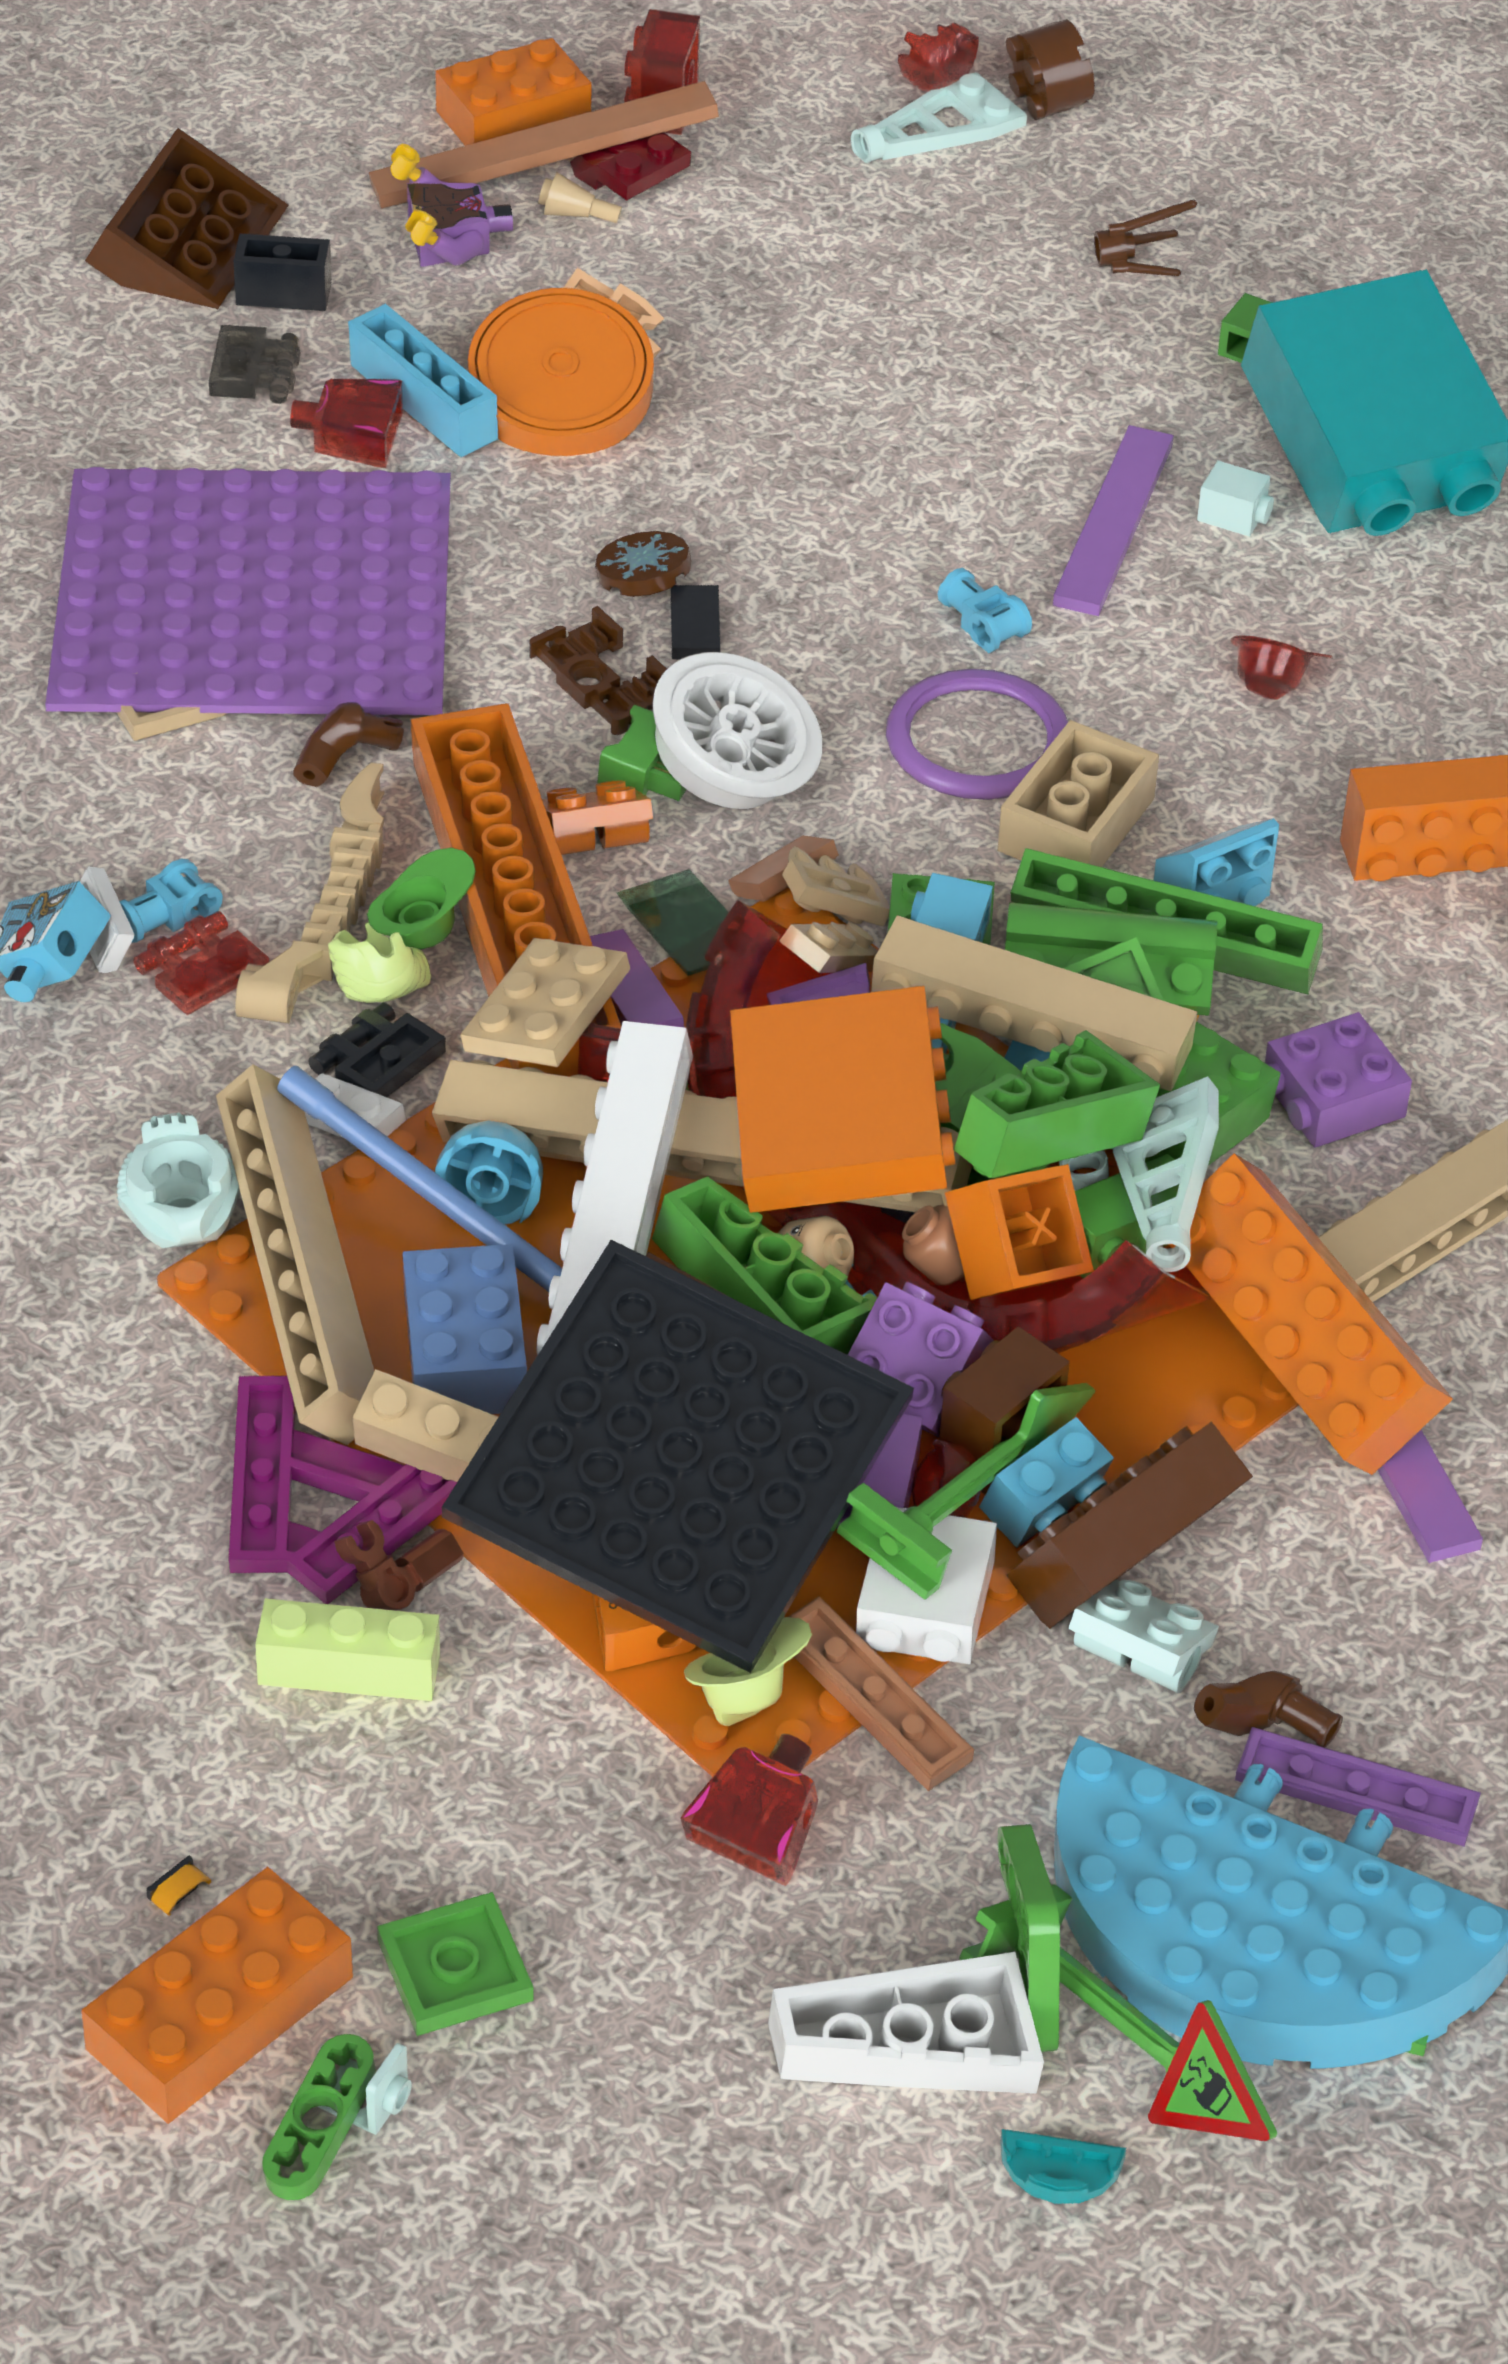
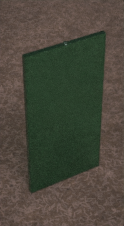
M690 869L616 892L627 909L687 976L762 952V947Z

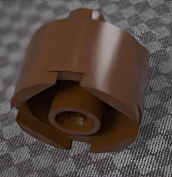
M1068 19L1056 21L1006 39V49L1014 68V72L1009 74L1010 88L1017 98L1027 97V108L1034 120L1046 118L1081 106L1094 96L1095 82L1090 58L1082 61L1077 47L1085 44L1076 27Z

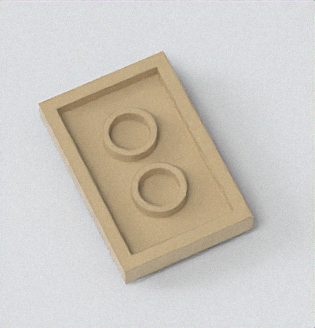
M534 938L460 1034L464 1051L558 1067L629 972L630 965L627 953L596 946H584L551 939Z

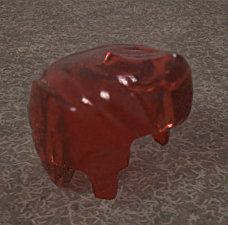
M951 23L947 27L941 24L937 25V33H939L937 36H931L926 33L916 35L908 31L904 40L911 46V51L909 54H898L900 72L911 84L917 86L922 91L926 90L929 92L950 86L959 81L961 76L968 74L973 67L978 51L979 36L971 33L969 29L958 23Z

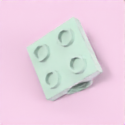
M1116 1579L1075 1608L1068 1629L1075 1632V1646L1120 1667H1124L1129 1658H1132L1131 1672L1174 1692L1181 1693L1196 1671L1202 1654L1212 1647L1219 1626L1204 1620L1203 1614L1194 1607L1180 1603L1171 1605L1152 1596V1591L1141 1583L1132 1580L1119 1581Z

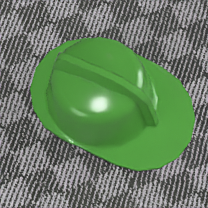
M454 848L437 849L421 856L371 903L367 913L369 925L377 933L391 936L394 932H399L405 946L420 950L433 947L444 941L450 935L455 922L454 906L464 897L473 884L476 872L473 859L466 852Z

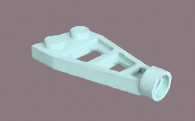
M974 72L937 86L876 125L870 124L854 130L851 134V146L853 152L865 163L880 158L882 160L993 139L1026 126L1027 114L980 74ZM954 107L972 123L947 127L934 114L943 108ZM916 122L927 133L908 136L901 129Z
M1208 1076L1157 1097L1143 1139L1113 1148V1154L1141 1233L1146 1240L1147 1262L1154 1269L1163 1272H1174L1184 1268L1189 1263L1191 1257L1190 1228L1219 1128V1090ZM1186 1141L1181 1158L1148 1171L1145 1157L1154 1156L1161 1150ZM1179 1184L1175 1198L1152 1207L1151 1195ZM1163 1244L1177 1245L1170 1249L1163 1248Z

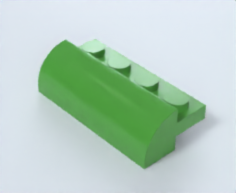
M1009 902L1005 950L1063 968L1137 937L1164 1001L1197 1011V1015L1209 1016L1217 942V921Z

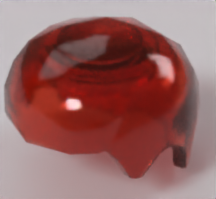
M945 1440L933 1441L932 1445L935 1448L926 1454L915 1470L911 1491L913 1506L918 1507L977 1461L968 1449ZM981 1490L950 1515L967 1518L978 1503Z

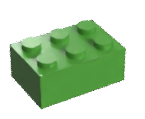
M1196 1022L1191 1051L1172 1091L1207 1076L1219 1090V1128L1209 1160V1166L1248 1137L1269 1118L1281 1073L1262 1062L1258 1057L1247 1053L1224 1039L1212 1029ZM1159 1088L1157 1097L1171 1091ZM1186 1141L1161 1150L1154 1156L1145 1157V1163L1166 1154L1175 1160L1181 1158Z

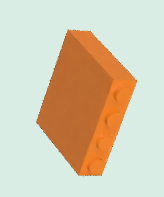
M925 986L730 1010L742 1176L750 1213L947 1188L945 1166L956 1165L952 1132H941V1123L951 1122L947 1089L937 1091L936 1081L947 1080L943 1047L933 1049L932 1040L942 1039L939 1008L938 1006H927Z

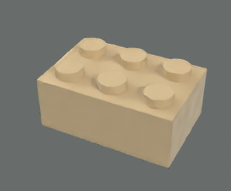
M1070 720L1001 806L997 851L1022 860L1025 848L1102 867L1154 800L1159 754Z

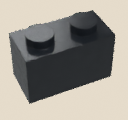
M239 234L234 256L236 305L326 311L332 284L330 239Z

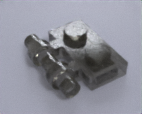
M221 325L209 377V396L255 399L259 387L270 390L269 398L272 402L276 404L285 403L288 393L291 394L294 390L296 376L293 368L299 365L301 355L298 337L293 333H285L281 336V340L267 339L266 327ZM263 362H273L274 365H264Z

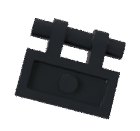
M382 1002L375 1009H365L352 1019V1026L342 1034H332L321 1042L319 1051L311 1056L308 1062L311 1069L318 1075L325 1073L335 1065V1078L388 1097L446 1052V1037L409 1013H405L394 1023H391L396 1017L395 1012L389 1004ZM365 1041H369L364 1046L359 1048V1046L363 1044Z

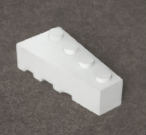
M1015 1952L773 1989L768 2026L781 2079L909 2088L1037 2093L1044 2060Z

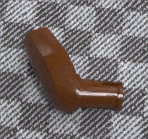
M357 702L339 704L321 721L308 738L293 770L294 777L305 785L315 787L322 785L329 777L341 755L357 743L396 751L403 739V721L366 713Z
M1275 1670L1257 1674L1238 1683L1208 1684L1198 1693L1194 1702V1712L1198 1720L1206 1727L1242 1736L1249 1734L1252 1727L1263 1730L1269 1728L1273 1723L1278 1725L1285 1722L1315 1741L1318 1746L1324 1748L1335 1738L1343 1722V1716L1332 1712L1302 1693V1685L1299 1678Z

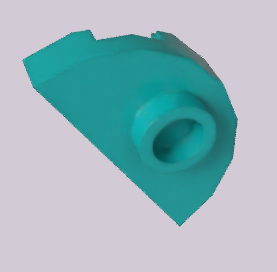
M1002 2129L1000 2139L1002 2163L1013 2182L1031 2196L1055 2204L1082 2203L1102 2195L1118 2179L1125 2161L1127 2149Z

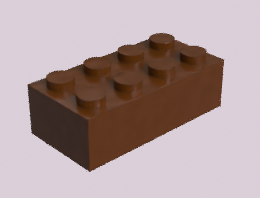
M1212 1421L1195 1434L1186 1426L1160 1445V1448L1152 1454L1146 1455L1124 1471L1120 1477L1109 1485L1106 1484L1084 1500L1079 1507L1068 1515L1065 1514L1039 1533V1536L1021 1548L1017 1554L1023 1562L1009 1572L1007 1577L1040 1621L1051 1629L1074 1612L1075 1608L1124 1575L1250 1480L1253 1475Z

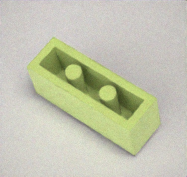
M265 1598L255 1644L258 1685L432 1701L440 1659L439 1615Z

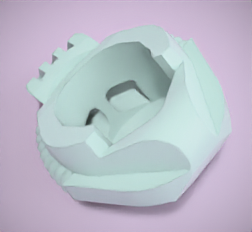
M179 1112L153 1116L151 1120L142 1124L143 1143L137 1144L134 1151L127 1154V1158L124 1159V1163L121 1165L117 1179L118 1205L142 1234L162 1249L217 1240L227 1228L240 1194L231 1153H228V1149L224 1148L223 1144L219 1143L218 1140H213L207 1134L199 1135L197 1120L193 1115H182Z

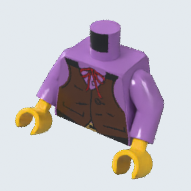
M407 144L398 145L391 155V161L393 162L391 164L392 175L399 180L410 179L409 183H407L408 221L405 224V228L408 232H411V239L415 243L420 267L445 262L459 266L476 256L490 253V233L513 231L511 205L485 206L480 185L476 183H448L440 181L424 167L416 168L420 161V156L414 148Z

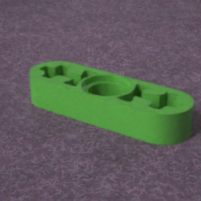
M342 2034L332 2037L320 2048L263 2156L262 2167L266 2185L277 2197L286 2200H299L308 2197L319 2187L366 2099L367 2085L376 2073L372 2048L363 2038L353 2034ZM349 2059H356L358 2069L349 2067L345 2071L339 2082L340 2093L335 2089L338 2080L335 2064L345 2066ZM317 2106H327L336 2111L337 2117L330 2126L324 2129H311L302 2122L306 2112ZM299 2142L305 2146L301 2156L304 2172L294 2171L289 2178L282 2177L280 2165L290 2167L294 2164L300 2153Z

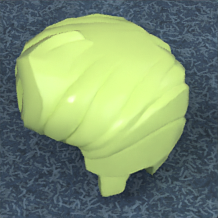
M367 922L365 923L367 938L364 941L359 942L348 931L342 930L328 943L329 956L337 983L349 999L366 1003L387 1002L406 996L430 984L431 971L426 955L418 948L405 946L399 932H394L388 937L377 933Z

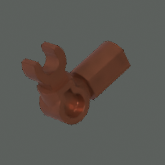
M373 1520L362 1522L356 1526L358 1533L363 1539L362 1549L357 1546L351 1535L335 1541L336 1551L340 1558L347 1563L354 1564L358 1570L356 1577L361 1584L360 1596L363 1604L367 1608L396 1611L408 1607L414 1599L415 1592H419L460 1562L464 1555L453 1534L445 1529H438L394 1561L391 1555H386L384 1552L383 1532Z

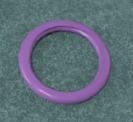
M962 669L933 675L911 686L895 702L886 723V738L893 757L902 769L919 783L940 793L966 799L990 800L1008 798L1038 759L1022 769L1006 774L989 776L967 775L947 770L934 764L917 751L910 736L911 722L916 712L924 704L948 693L968 690L991 691L1010 696L1033 709L1044 722L1047 730V744L1043 753L1068 723L1063 709L1051 695L1039 686L1016 675L995 670Z

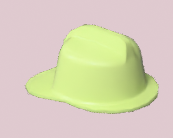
M784 1617L751 1673L712 1653H708L689 1663L684 1670L685 1679L694 1685L702 1687L706 1700L713 1709L716 1720L721 1725L731 1726L756 1715L761 1710L768 1708L778 1701L782 1693L784 1664L796 1656L808 1644L812 1636L810 1625L800 1618Z

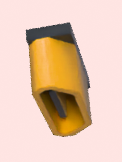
M188 1855L146 1888L147 1898L170 1916L175 1905L196 1890L201 1882H206L209 1885L211 1879L194 1865L193 1858Z

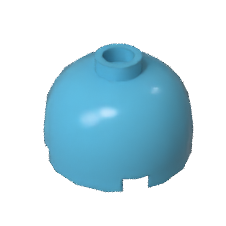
M488 1120L466 1125L454 1133L437 1159L435 1173L505 1225L514 1223L518 1219H520L521 1223L531 1215L538 1204L542 1188L543 1165L537 1147L524 1132L507 1123Z

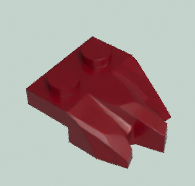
M663 132L576 156L570 161L574 176L595 190L605 185L627 201L691 166V151Z

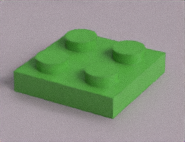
M493 1892L377 1926L378 1943L416 2036L533 2001V1984Z

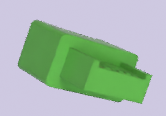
M633 705L630 710L632 717L631 726L619 744L605 746L601 752L597 784L622 780L626 782V787H635L636 790L646 795L648 790L680 801L687 789L675 780L660 758L656 746V724L653 711Z

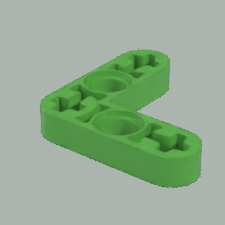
M1031 1824L1002 1826L998 1828V1857L1002 1878L1019 1929V1968L1041 2052L1057 2051L1059 2047L1060 1924L1057 1903Z

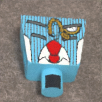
M80 881L9 902L0 925V972L7 978L4 989L14 1000L30 1002L33 1000L38 988L69 980L74 976L109 921L111 914Z

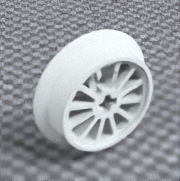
M699 653L685 657L671 665L663 673L656 685L653 697V715L656 724L655 739L658 753L663 764L675 780L697 797L727 808H755L775 797L783 796L799 789L816 772L821 760L823 746L822 734L817 718L800 692L789 681L767 666L749 658L729 653ZM715 701H719L721 703V710L719 709Z

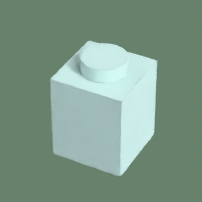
M1217 461L1201 486L1197 521L1250 537L1258 523H1267L1273 509L1274 498L1268 496L1270 476Z

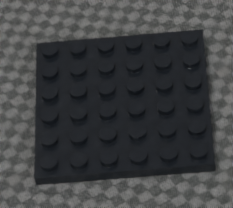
M611 1239L444 1502L442 1518L751 1673L850 1505L847 1502L849 1493L864 1482L911 1402L914 1387Z

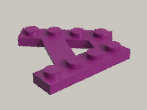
M239 1376L229 1542L230 1573H289L324 1604H330L358 1581L356 1577L358 1570L355 1565L345 1562L336 1551L335 1541L337 1539L351 1535L357 1546L362 1549L363 1539L358 1533L356 1526L362 1522L373 1520L383 1532L384 1552L386 1555H391L442 1514V1506L457 1482L453 1480L448 1481L443 1479L442 1476L407 1464L402 1465L295 1430V1404L287 1376ZM292 1480L358 1501L357 1504L323 1531L290 1521Z

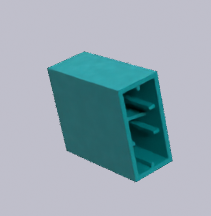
M1427 269L1258 306L1241 367L1319 521L1328 534L1363 526L1367 534L1381 536L1403 527L1412 519L1415 513L1447 506L1451 514L1467 516L1485 509L1494 502L1500 494V484L1508 466V420Z

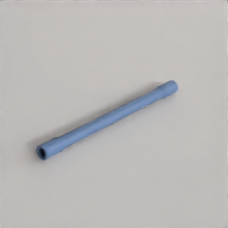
M293 1066L282 1076L277 1086V1091L312 1118L321 1120L485 1245L513 1244L515 1267L549 1292L553 1276H561L562 1268L356 1114L339 1101L332 1091L300 1067Z

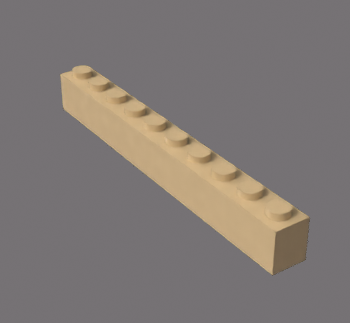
M450 1060L432 1115L443 1142H448L454 1133L466 1125L488 1120L507 1123L524 1132L537 1147L539 1155L542 1157L584 1163V1146L587 1135L589 1133H596L599 1121L595 1116L597 1093L600 1087H607L608 1082L596 1081L591 1077L578 1074L571 1077L547 1074L531 1067H524L520 1070L498 1067L483 1060H472L470 1062ZM685 1090L665 1175L696 1180L708 1176L716 1183L744 1187L737 1097L719 1099L698 1096L691 1091ZM941 1127L942 1133L952 1132L953 1145L955 1147L959 1133L952 1129ZM954 1151L956 1165L945 1166L946 1189L843 1202L917 1212L920 1208L929 1205L932 1207L937 1205L948 1206L945 1192L967 1186L972 1164Z

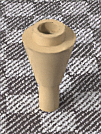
M556 172L553 180L545 178L538 204L545 206L544 215L589 217L591 215L617 223L622 210V206L596 199L595 195Z

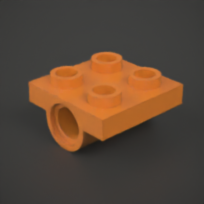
M625 781L601 782L596 784V792L577 794L576 788L553 789L546 792L547 799H542L561 855L594 850L596 841L595 827L603 849L649 842V819H653L651 799L636 790L635 787H626Z

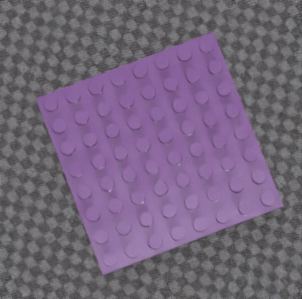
M102 467L74 469L45 703L46 711L121 712V706H132L135 712H160L175 707H200V713L329 714L339 704L357 702L364 709V712L372 715L443 714L451 473H436L433 471L387 472L384 470L341 472L334 469L325 471H293L290 469L247 471L240 468L231 470H199L196 468L156 470L147 467L136 469H105Z

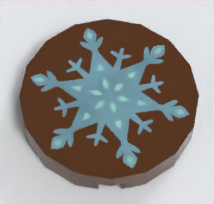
M648 531L627 535L606 545L597 555L595 568L598 581L604 589L611 592L610 589L612 587L619 588L620 595L636 597L652 595L670 589L677 584V576L683 574L685 577L690 572L692 561L689 546L683 538L673 533Z

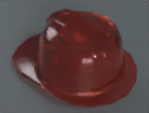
M1240 635L1230 639L1231 643L1238 647L1237 671L1239 678L1245 682V686L1249 691L1266 699L1278 700L1288 692L1295 690L1299 686L1311 658L1333 659L1332 655L1306 652L1292 645L1262 637Z

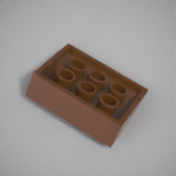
M177 128L106 226L85 262L122 287L218 309L235 285L234 256L239 234L269 235L289 205L187 133Z

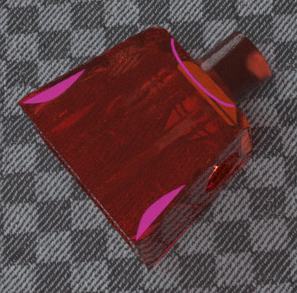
M329 379L325 382L319 403L301 400L293 401L290 415L291 428L314 430V452L386 468L403 415L402 380Z
M781 1734L768 1757L746 1747L737 1748L682 1814L680 1819L686 1839L787 1886L795 1871L818 1805L814 1781L801 1773L812 1754L811 1748L802 1740L789 1734Z

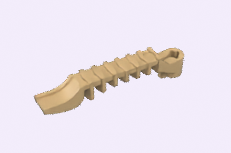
M371 762L358 773L344 791L340 800V812L345 821L342 827H334L330 841L331 871L328 882L324 885L320 903H315L311 920L305 924L301 941L293 940L290 948L266 965L248 964L246 970L241 972L235 1000L237 1017L289 1024L298 994L323 980L332 981L334 971L329 956L328 943L331 942L338 932L346 930L350 933L351 925H356L358 909L360 906L365 905L366 891L368 887L373 886L375 870L380 869L382 864V853L385 848L382 829L384 817L377 812V808L384 796V791H380V777L384 770V764Z

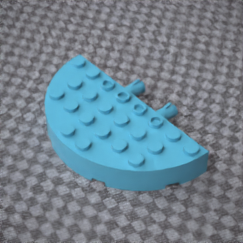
M1079 1735L1067 1759L1060 1781L1054 1838L1055 1879L1057 1886L1072 1897L1065 1917L1081 1950L1102 1978L1106 1976L1117 1989L1128 1997L1127 2001L1165 2030L1182 2038L1196 2005L1202 2001L1210 2000L1242 2061L1273 2066L1274 2059L1310 2061V2069L1354 2066L1383 2060L1410 2051L1412 2042L1427 2035V2043L1447 2032L1450 2023L1463 2016L1469 2010L1475 2012L1483 2005L1508 1974V1910L1377 1857L1386 1839L1390 1837L1393 1831V1824L1390 1819L1381 1812L1371 1828L1368 1824L1374 1815V1810L1363 1809L1359 1811L1353 1827L1344 1843L1267 1812L1276 1794L1280 1792L1283 1786L1280 1775L1270 1767L1260 1783L1258 1778L1264 1769V1765H1251L1235 1796L1232 1798Z

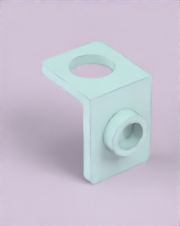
M396 2043L368 2083L366 2088L367 2107L359 2110L353 2122L354 2125L376 2135L390 2114L396 2115L404 2107L412 2087V2082L408 2079L406 2046ZM349 2059L345 2066L339 2067L337 2070L336 2090L340 2091L339 2082L349 2067L358 2069L357 2062ZM318 2106L319 2108L337 2116L336 2111L327 2106Z

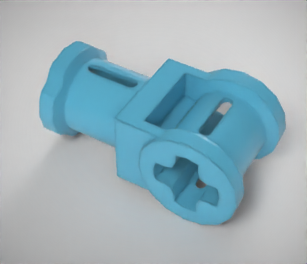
M964 568L955 569L946 576L939 586L938 600L943 605L954 607L962 614L961 628L987 653L997 650L1001 642L1015 635L1024 637L1031 632L1032 618L1025 603L1015 595L1006 594L997 585L987 590L983 589L975 582V576L970 571Z
M181 858L171 862L160 874L146 880L147 893L130 901L125 899L119 901L135 934L132 943L144 939L145 933L163 924L172 932H175L189 924L194 925L216 914L222 905L223 895L221 890L213 883H205L198 876V869L190 860Z

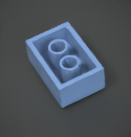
M513 1244L403 1251L404 1295L412 1383L487 1413H501L527 1373Z

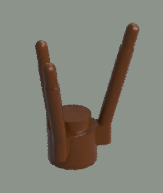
M1194 199L1123 223L1108 224V230L1095 231L1094 248L1099 267L1111 266L1113 274L1131 272L1180 276L1181 271L1176 268L1127 261V259L1135 258V245L1178 236L1177 230L1158 231L1134 236L1131 230L1197 207V201Z

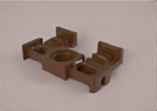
M599 606L592 608L591 622L568 632L567 637L566 627L556 626L529 640V658L532 659L537 656L556 674V683L584 709L591 706L611 725V734L621 735L628 731V725L632 721L630 710L633 705L648 710L653 709L656 685L667 670L662 663L651 655L646 658V671L641 673V678L638 679L636 676H633L632 683L626 680L620 686L621 677L599 658V654L608 649L611 652H615L623 648V628ZM583 678H593L600 682L595 685H582L577 681Z

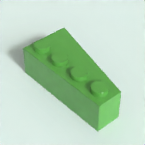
M1085 1030L1076 1035L1073 1045L1068 1046L1061 1043L1052 1048L1049 1058L1043 1062L1034 1058L1023 1065L1021 1074L1015 1076L1007 1073L971 1093L954 1151L970 1162L978 1173L992 1179L1140 1141L1143 1139L1160 1084Z
M708 1176L665 1194L652 1240L680 1270L750 1308L846 1355L849 1354L877 1299L875 1295L869 1292L863 1297L846 1285L847 1275L831 1264L825 1269L802 1253V1243L788 1233L782 1235L769 1230L761 1224L763 1216L760 1213H750L746 1203Z

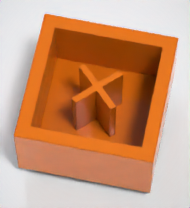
M1068 1164L990 1179L945 1192L970 1300L1044 1285L1094 1272Z

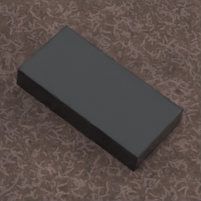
M719 585L672 586L670 589L672 659H683L699 653L720 652Z

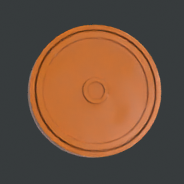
M548 288L531 291L512 298L497 307L485 318L471 341L468 354V372L497 395L496 416L498 421V439L514 448L535 454L574 456L594 453L612 447L630 435L641 423L652 399L654 359L652 346L644 328L624 307L609 298L590 291L574 288Z

